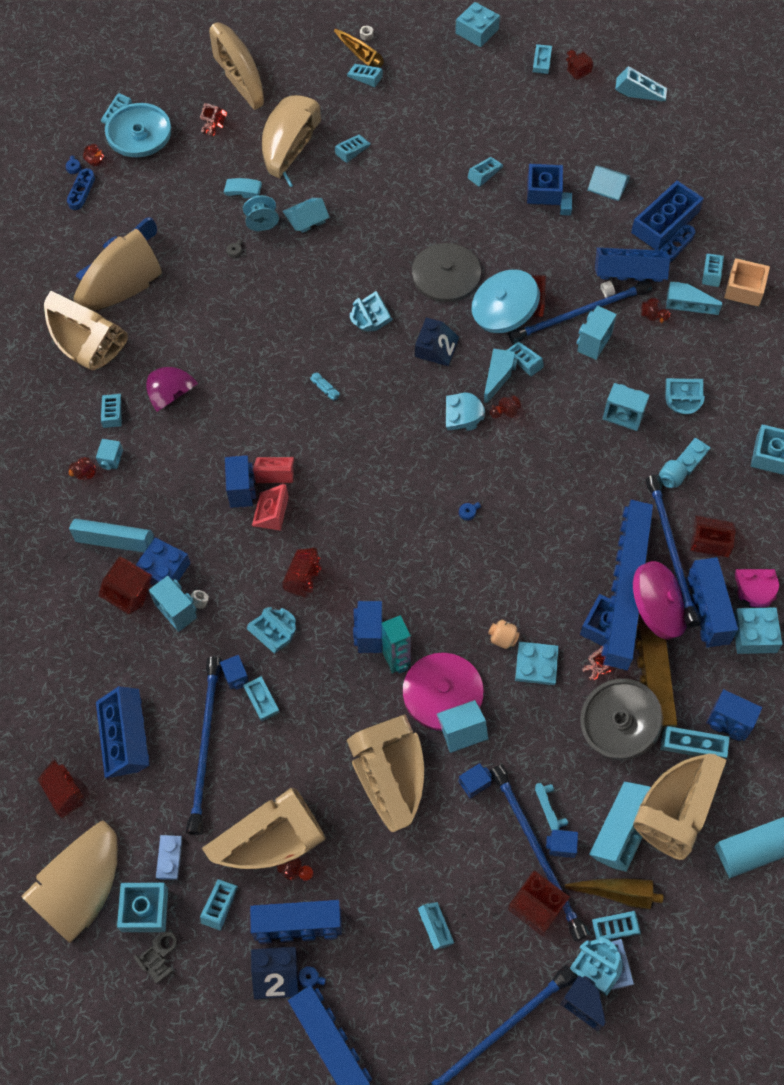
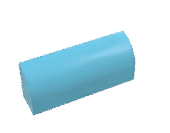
M74 519L69 528L75 542L137 552H145L154 538L151 530L82 519Z
M629 782L623 783L589 854L591 857L611 868L627 872L642 840V836L634 828L633 823L639 807L651 787Z
M784 817L719 841L714 846L729 878L784 858Z

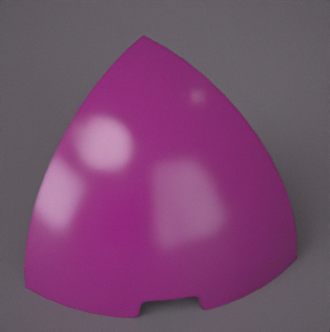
M162 367L148 375L146 387L149 399L156 412H158L198 383L191 375L181 369Z

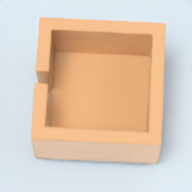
M735 258L724 298L759 307L770 266Z

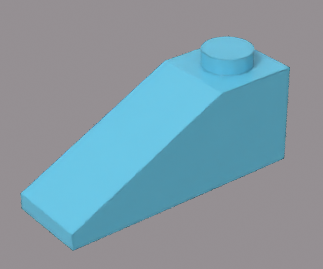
M629 66L616 79L615 90L627 97L657 101L666 100V87Z
M670 282L667 291L666 309L719 315L722 307L721 301L689 284Z
M493 349L484 393V403L489 402L510 378L512 370H516L517 359H514L515 352Z

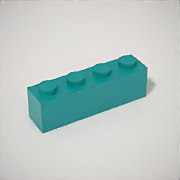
M401 615L382 622L383 655L392 673L405 672L411 666V636Z

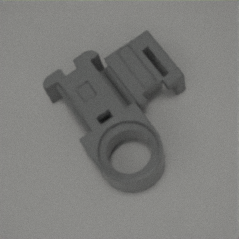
M163 932L152 940L154 945L139 957L136 954L134 955V959L144 972H149L157 985L174 973L171 967L167 968L164 964L166 960L161 958H166L177 947V939L170 932ZM165 937L173 939V945L169 949L161 947V941Z

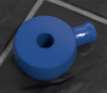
M70 156V160L66 163V170L70 174H77L81 171V164L75 159V156Z
M479 502L474 505L464 503L459 508V516L466 521L472 520L476 516V510L481 508Z
M304 967L298 975L299 983L305 988L310 985L314 987L316 984L325 985L326 978L319 977V973L314 967ZM311 975V978L306 979V976Z

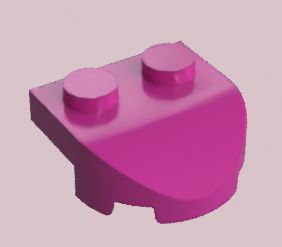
M736 569L737 594L741 601L744 599L750 602L752 607L764 608L770 606L771 602L776 600L779 582L775 569Z

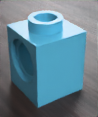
M101 440L96 455L97 462L101 468L106 470L118 468L123 452L120 441Z

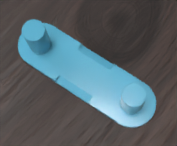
M537 783L535 791L551 830H559V827L568 825L566 818L557 820L549 804L546 793L554 791L553 785L543 786L541 783Z

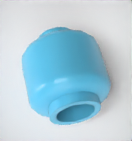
M669 460L665 463L659 473L662 484L668 488H676L682 484L687 476V469L681 461Z

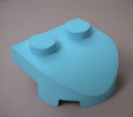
M377 291L363 300L357 298L353 303L352 313L350 312L351 321L364 331H376L393 320Z
M667 378L665 399L670 409L679 414H692L702 406L705 396H703V379Z
M459 393L446 396L447 430L461 428L473 430L477 427L476 424L484 419L485 408L475 395Z
M268 607L263 610L262 615L248 624L247 630L275 654L292 640L296 630V620L289 611L283 608L272 610V607Z
M605 938L593 941L587 940L579 947L581 952L570 969L577 977L579 975L582 978L587 976L593 980L595 987L607 996L622 973L623 965L620 953L616 946Z

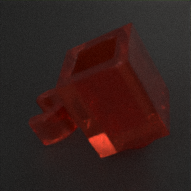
M573 49L567 52L569 55L566 58L568 62L567 71L575 80L592 73L593 60L585 52L576 55Z
M204 103L199 119L206 122V124L202 127L201 132L206 134L210 129L209 135L213 137L215 135L214 127H223L227 112L218 106Z
M603 646L587 658L592 665H586L582 669L583 672H587L589 669L592 670V675L588 678L589 680H595L599 674L608 675L615 669V667L603 665L605 657L601 656Z

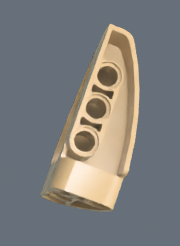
M214 23L210 27L209 33L215 60L225 70L227 78L254 110L260 108L264 104L263 87L250 52L230 27L222 23Z
M297 95L286 97L281 100L268 117L262 134V153L266 168L271 175L280 179L283 172L287 170L309 142L313 130L321 122L320 106L314 99Z
M134 229L123 238L117 237L99 254L88 268L73 298L75 303L92 311L106 308L148 288L149 283L162 274L155 254L138 229Z
M50 291L44 302L47 327L55 344L66 356L90 370H96L110 362L121 351L128 340V334L118 325L59 294Z
M406 715L361 730L347 739L353 757H360L352 761L359 780L374 808L391 832L398 831L411 824L420 803L424 783V761L418 734L412 733L413 730Z
M715 754L700 755L684 760L663 773L647 792L639 807L633 823L637 832L661 852L672 858L684 860L692 851L697 834L704 825L726 759Z
M291 787L277 797L275 803L273 800L266 802L202 849L213 863L240 869H258L277 866L297 859L326 838L300 793Z
M105 821L97 823L62 851L36 876L42 885L35 882L21 896L69 943L85 927L88 928L110 893L117 866L118 849L115 831Z

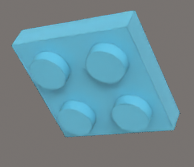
M519 641L515 681L555 685L558 646Z

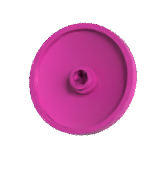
M651 561L638 567L633 579V592L642 619L650 630L660 638L668 640L681 636L687 626L684 619V600L677 578L665 565L656 561Z
M435 653L423 657L410 668L403 684V699L408 712L418 723L432 730L442 731L437 713L473 700L476 701L480 709L483 700V683L478 671L469 661L455 654Z

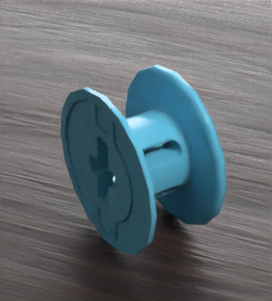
M260 195L252 197L244 203L243 213L247 216L245 222L249 229L253 231L268 230L278 223L279 216L275 211L276 202L273 198Z

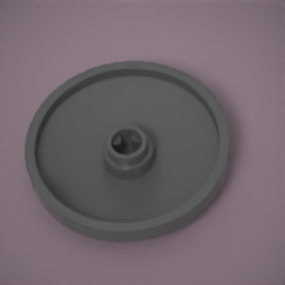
M440 243L429 246L418 254L412 266V279L418 291L427 298L439 302H455L468 297L475 291L481 278V267L477 257L467 248L452 243Z
M614 679L601 684L590 693L582 707L580 724L584 738L597 753L613 760H629L646 753L656 743L663 727V711L655 694L644 684L631 679Z

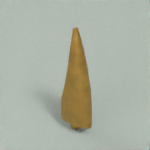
M335 28L334 32L360 60L368 66H382L384 62L381 54L359 39Z
M615 878L565 884V889L600 896L631 907L651 909L652 902L663 903V894L653 893L652 880Z

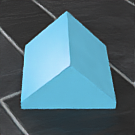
M595 166L587 191L619 201L630 176L602 166Z
M475 700L437 713L450 753L488 739L486 720Z

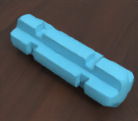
M319 373L312 374L310 380L314 384L317 383L316 386L326 395L328 394L332 401L337 400L340 393L324 378L322 379Z

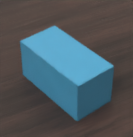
M562 192L560 215L571 216L572 193Z

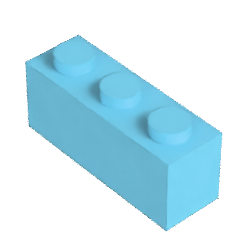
M667 726L662 731L660 750L693 756L715 754L725 759L728 755L729 737Z

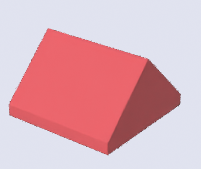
M257 457L253 467L255 482L293 483L294 457Z
M285 484L260 492L252 526L281 531L289 498Z

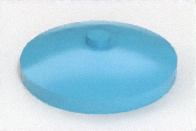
M133 103L119 108L108 118L105 125V135L109 146L117 153L127 157H145L158 152L167 144L171 136V124L167 114L159 107L148 103Z
M521 270L499 272L487 279L475 293L472 301V315L478 325L488 332L505 333L523 325L535 312L540 299L539 287L534 278L527 272Z

